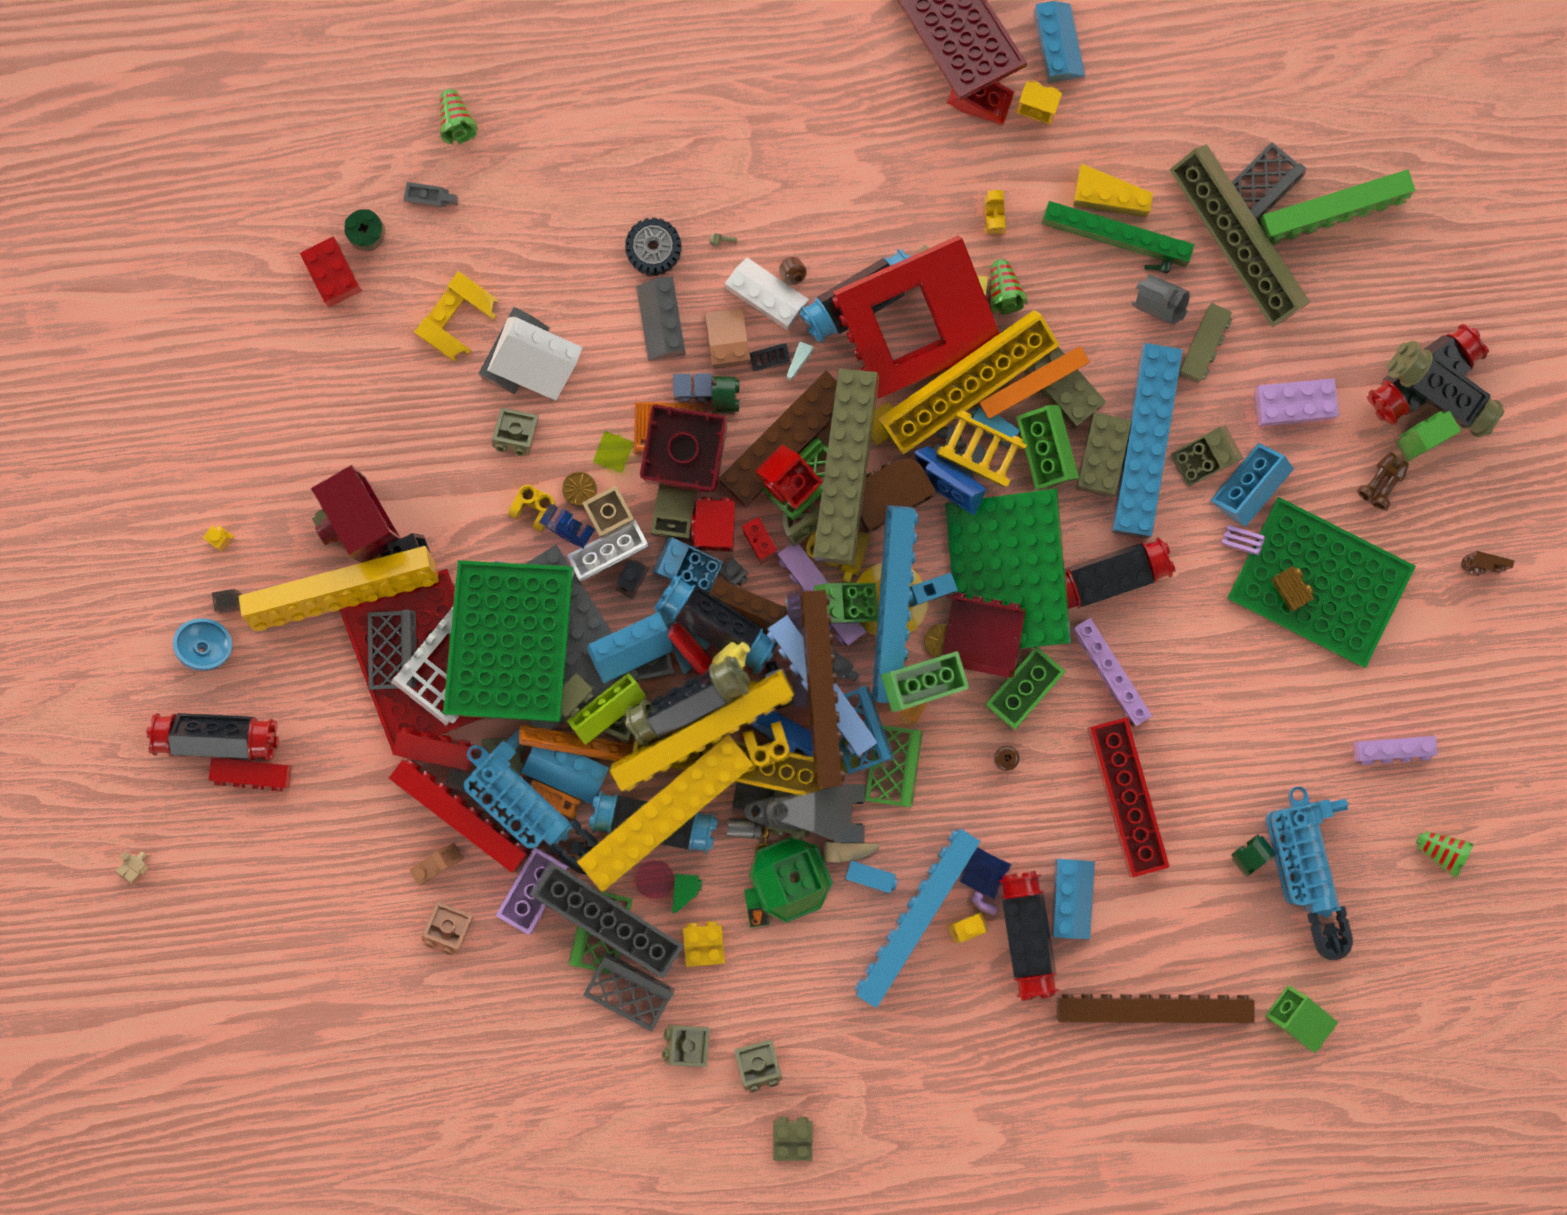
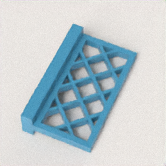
M868 686L859 687L857 690L844 694V696L849 701L851 696L858 695L859 703L854 710L856 713L860 712L865 715L866 720L864 724H868V730L878 742L875 744V747L872 746L871 748L878 752L880 759L875 761L866 759L871 748L866 750L863 757L854 753L853 755L861 758L862 761L859 767L852 769L850 760L853 755L849 750L845 749L843 744L845 738L843 737L839 747L842 750L843 759L849 774L894 759Z

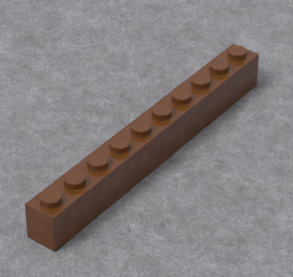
M826 590L802 591L799 595L816 788L842 786V782L845 781V775L840 765V762H843L842 750H839L841 732L837 729L840 716L839 712L836 711L835 703H838V694L834 692L836 673L832 670V664H835L834 653H831L830 646L833 645V635L829 633L831 614H828L827 606L830 605L829 594H826Z
M1062 994V997H1057V1021L1105 1023H1255V1000L1249 998V995H1237V998H1229V995L1219 994L1217 998H1210L1208 994H1198V998H1190L1189 994H1178L1179 998H1171V994H1159V998H1151V994H1140V998H1132V994H1120V998H1112V994H1101V997H1093V994H1081V997H1073V994Z

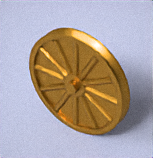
M585 472L571 473L565 478L562 485L565 499L575 506H584L582 503L594 497L597 491L594 479Z
M936 624L925 635V647L935 657L942 656L947 624Z

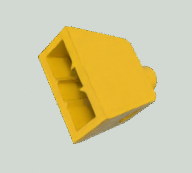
M981 911L947 925L954 943H962L988 931Z

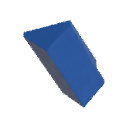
M927 446L915 452V461L922 466L936 492L975 515L987 489L953 463L936 455L937 451L932 447Z
M774 710L766 715L764 713L757 716L758 719L749 724L774 742L776 739L771 724L781 721L790 753L794 754L796 749H798L808 757L813 758L811 731Z

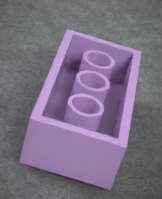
M1335 378L1259 385L1254 389L1258 427L1334 420L1339 416Z
M537 847L532 851L496 914L498 918L528 935L533 933L548 907L530 895L531 890L550 861L566 871L570 868L564 862Z

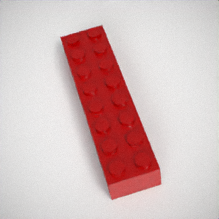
M1128 717L1088 727V733L1129 877L1133 878L1170 868Z
M402 759L388 779L511 873L517 872L530 855L527 852L528 848L520 841L515 843L511 840L513 836L507 831L498 830L496 828L498 824L490 818L484 819L481 817L482 812L474 806L468 807L466 805L467 801L463 797L451 794L452 789L446 784H438L435 781L437 778L428 771H421L420 768L422 766L416 761Z

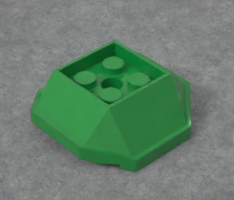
M791 837L757 850L749 872L750 880L763 912L779 919L783 923H788L821 909L833 884L819 847ZM790 874L795 877L794 883L790 881Z

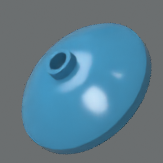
M198 618L185 622L177 629L173 638V650L178 660L185 666L194 670L207 671L218 668L227 661L232 650V639L227 629L220 623L211 619Z

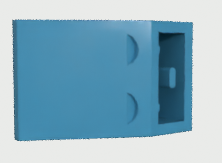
M667 537L652 573L669 581L675 575L681 576V580L690 586L693 584L695 586L698 585L710 593L723 561L675 538Z

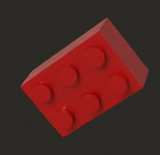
M334 236L300 252L328 308L362 291Z

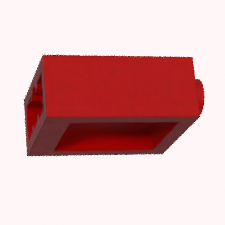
M759 517L742 525V532L761 564L778 555V550Z

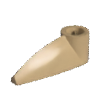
M825 841L824 861L845 862L861 859L879 850L880 844Z

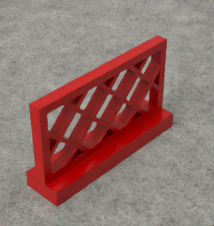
M674 622L669 626L667 630L670 641L696 672L701 676L703 672L709 670L713 659L687 628L681 626L678 622Z

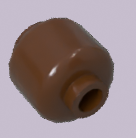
M797 257L784 259L779 267L781 276L790 285L801 283L807 275L805 265Z
M1012 746L1000 747L994 754V763L1002 771L1013 770L1019 763V753Z

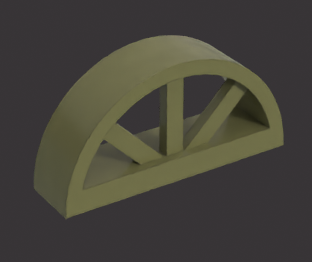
M813 502L808 506L812 512L801 513L794 519L800 521L794 525V520L785 512L783 513V527L793 547L817 531L820 507L817 508ZM789 505L788 510L792 513L795 509Z

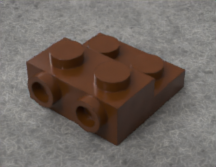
M1475 551L1463 557L1461 568L1468 571V574L1472 576H1480V574L1487 572L1500 574V572H1506V570L1513 568L1515 560Z

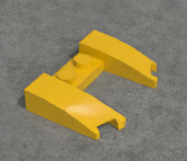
M459 271L447 285L448 289L427 318L424 317L414 331L419 338L454 362L457 361L454 357L457 354L465 351L468 355L472 352L471 349L443 330L463 301H467L493 320L496 319V314L492 313L493 302L498 303V299Z

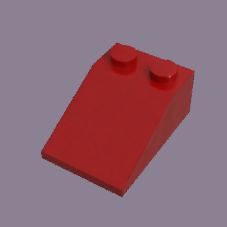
M996 82L959 101L955 92L951 89L947 103L963 113L1003 125L1014 91Z

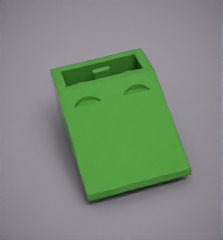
M824 583L814 586V591L826 590V594H829L830 605L827 606L828 614H831V624L878 621L876 583Z

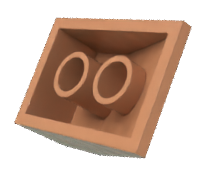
M743 308L705 313L713 369L751 364Z

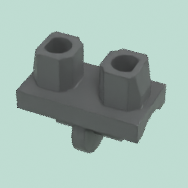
M949 424V427H942L937 432V438L947 439L946 446L955 430V425ZM960 435L954 448L956 454H959L960 448H966V443L961 442L962 435ZM935 444L934 450L937 451L939 447L944 448L945 446Z

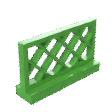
M816 437L799 455L810 467H814V472L819 478L824 477L825 472L818 473V466H825L826 461H819V458L828 452V448ZM823 484L792 513L788 510L789 505L778 501L766 487L762 491L772 503L774 502L794 520L822 494Z
M882 725L883 729L888 730L892 735L888 739V743L895 739L900 746L899 749L892 753L893 756L903 750L906 754V760L899 765L894 758L893 761L897 767L889 773L882 765L883 763L870 767L865 801L912 808L923 731ZM902 732L910 733L909 741L902 746L896 737ZM874 749L872 750L871 761L878 760L876 757L877 751ZM881 766L887 775L877 781L874 777V770ZM900 769L904 774L903 780L896 784L891 774ZM889 777L895 786L885 792L880 783ZM878 785L884 794L878 799L870 798L871 789ZM895 788L901 793L900 802L892 801L888 796Z
M599 891L607 897L615 898V902L619 900L627 901L626 909L630 911L632 898ZM577 925L568 962L569 965L596 971L598 967L593 965L596 963L600 965L599 961L602 960L603 956L598 959L592 949L600 944H603L609 954L615 952L614 957L619 958L620 952L615 948L609 951L602 940L590 947L587 938L591 933ZM591 951L596 960L591 964L582 963L583 955ZM602 968L601 972L611 974V971Z

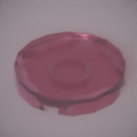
M652 860L639 868L636 884L642 895L658 899L666 896L674 886L675 877L668 864Z

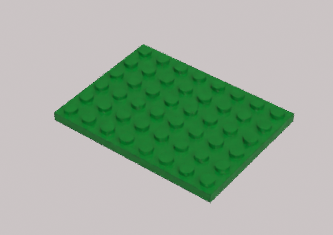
M1058 489L983 498L975 515L953 502L945 503L951 574L958 590L956 592L966 594L968 599H973V596L984 597V602L991 603V599L1003 601L1002 605L1009 606V602L1021 604L1020 608L1027 609L1019 649L1070 644L1071 634Z
M1277 497L1259 532L1260 535L1265 537L1259 556L1252 553L1248 554L1226 599L1362 668H1366L1416 566ZM1294 566L1295 569L1298 568L1302 572L1304 584H1308L1312 588L1314 599L1291 612L1271 579Z
M458 560L444 715L561 722L574 567Z

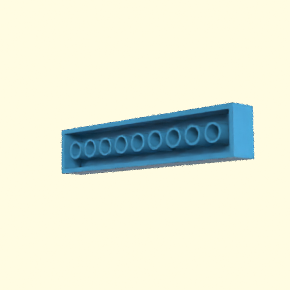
M1145 343L1142 346L1130 415L1132 422L1122 463L1111 529L1112 533L1146 539L1152 537L1183 349Z
M886 505L872 697L878 703H889L881 674L903 668L904 660H907L908 656L905 642L909 640L907 622H910L911 611L908 610V603L912 601V591L909 590L910 583H913L914 579L911 565L915 563L913 544H916L917 533L914 532V526L918 524V513H916L915 509L905 506Z
M962 829L952 831L947 839L950 843L947 847L943 846L937 855L940 859L936 864L932 863L927 873L930 875L926 881L922 879L917 887V890H919L916 897L912 896L906 905L909 907L905 914L902 912L896 921L898 926L895 930L891 929L886 937L888 942L885 947L881 945L875 955L878 958L875 963L870 962L865 970L867 973L864 980L860 978L856 984V996L873 1007L877 1008L981 842Z

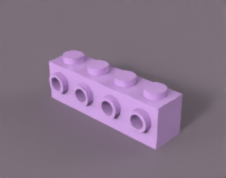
M1436 736L1353 742L1355 762L1362 761V765L1374 764V760H1381V763H1393V759L1400 758L1401 762L1412 761V757H1420V761L1432 760L1431 756L1438 755Z

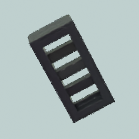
M786 343L749 353L753 372L790 364ZM778 351H782L784 359L780 360ZM773 352L775 353L776 361L774 362L772 361L771 353ZM764 354H767L769 363L765 364ZM756 356H760L761 365L759 366L757 364Z

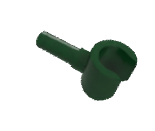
M1163 260L1161 266L1144 265V269L1157 270L1167 274L1170 272L1172 263Z

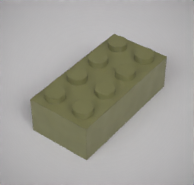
M1059 347L1055 348L1029 366L1025 372L1026 375L1063 356V351ZM1079 370L1041 390L1052 405H1060L1062 416L1074 430L1106 403Z
M1097 412L1092 414L1078 474L1079 479H1077L1075 489L1114 497L1132 420Z

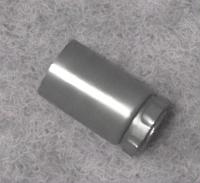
M728 818L727 837L756 838V840H760L762 824L752 820Z

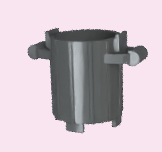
M1149 274L1145 281H1139L1136 286L1139 292L1136 303L1132 302L1133 307L1173 325L1177 324L1179 320L1183 321L1188 312L1186 308L1190 299V291Z

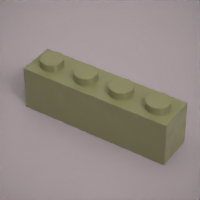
M1213 303L1208 306L1179 369L1180 376L1197 384L1201 379H1206L1209 373L1207 366L1209 362L1213 363L1217 355L1214 351L1217 345L1221 346L1224 340L1223 331L1225 328H1229L1233 320L1230 318L1231 311Z

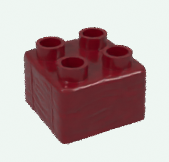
M653 405L650 411L640 478L651 484L699 492H714L718 485L727 433L726 417L718 414L672 408L670 406Z

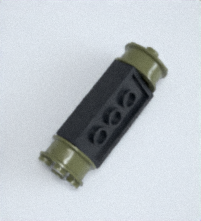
M1416 341L1402 343L1392 360L1387 364L1388 374L1391 378H1398L1404 387H1407L1436 409L1442 411L1443 414L1450 411L1456 423L1464 429H1470L1471 434L1475 437L1491 434L1504 414L1503 405L1500 401L1492 400L1489 393L1438 356L1432 354L1429 350L1421 349L1420 344Z
M726 656L723 662L711 664L710 669L703 672L700 677L689 679L679 688H672L668 694L664 696L659 695L652 702L644 699L640 702L639 706L627 708L625 725L628 730L632 731L640 746H649L652 740L664 738L666 734L726 704V701L732 703L735 697L747 695L749 693L748 683L750 679L747 673L743 672L735 656Z

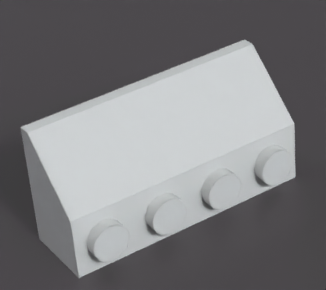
M746 258L736 267L725 283V289L787 331L798 317V312L801 311L800 307H805L809 301L808 298L749 258Z
M636 520L567 556L581 582L647 548L649 545Z

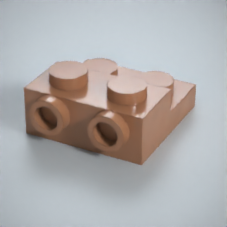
M437 902L422 934V941L425 942L424 945L435 949L436 946L442 948V952L447 955L459 954L473 915Z

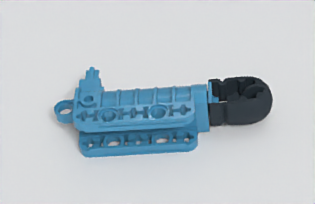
M519 730L506 742L503 740L490 754L479 745L471 746L468 749L467 756L477 768L465 780V791L524 846L535 848L544 839L550 845L549 849L555 854L559 853V858L577 873L587 874L577 864V858L567 855L565 849L559 847L557 843L560 840L566 841L570 836L568 831L571 828L575 830L577 835H581L586 840L585 844L589 847L592 846L594 848L600 842L586 829H581V824L577 820L570 823L510 767L511 764L508 761L515 755V749L520 745ZM474 748H478L482 752V756L477 760L473 759L470 755L471 750ZM470 781H477L476 787L480 790L482 787L485 788V790L480 792L478 798L475 797L478 793L474 789H468ZM491 794L492 802L490 804H483V795ZM497 800L499 801V803L496 805L500 809H503L505 807V814H507L509 817L511 816V814H513V816L508 819L506 824H504V821H506L507 819H505L501 815L498 817V811L495 808H493L492 811L489 810V808L495 805ZM515 820H519L521 823V827L518 830L513 831L511 829V823ZM524 830L530 836L534 834L533 843H526L527 838L521 834ZM575 840L569 847L572 849L571 854H577L580 860L591 849L586 850L583 847L584 842H577Z
M1293 787L1288 793L1291 807L1269 812L1266 816L1271 846L1277 854L1274 858L1283 895L1288 903L1305 905L1306 912H1310L1307 916L1309 923L1312 924L1310 929L1317 952L1328 960H1340L1351 951L1353 936L1349 920L1345 918L1347 915L1345 906H1339L1319 824L1323 823L1322 819L1333 817V813L1348 810V802L1345 798L1330 802V799L1310 803L1307 791L1303 787ZM1297 789L1303 793V798L1299 801L1293 798V792ZM1282 834L1285 837V841L1283 843L1280 840ZM1291 873L1294 874L1293 881L1290 880ZM1336 911V920L1339 922L1340 929L1335 927L1334 923L1326 924L1322 934V925L1318 915H1323V918L1332 917L1331 913Z

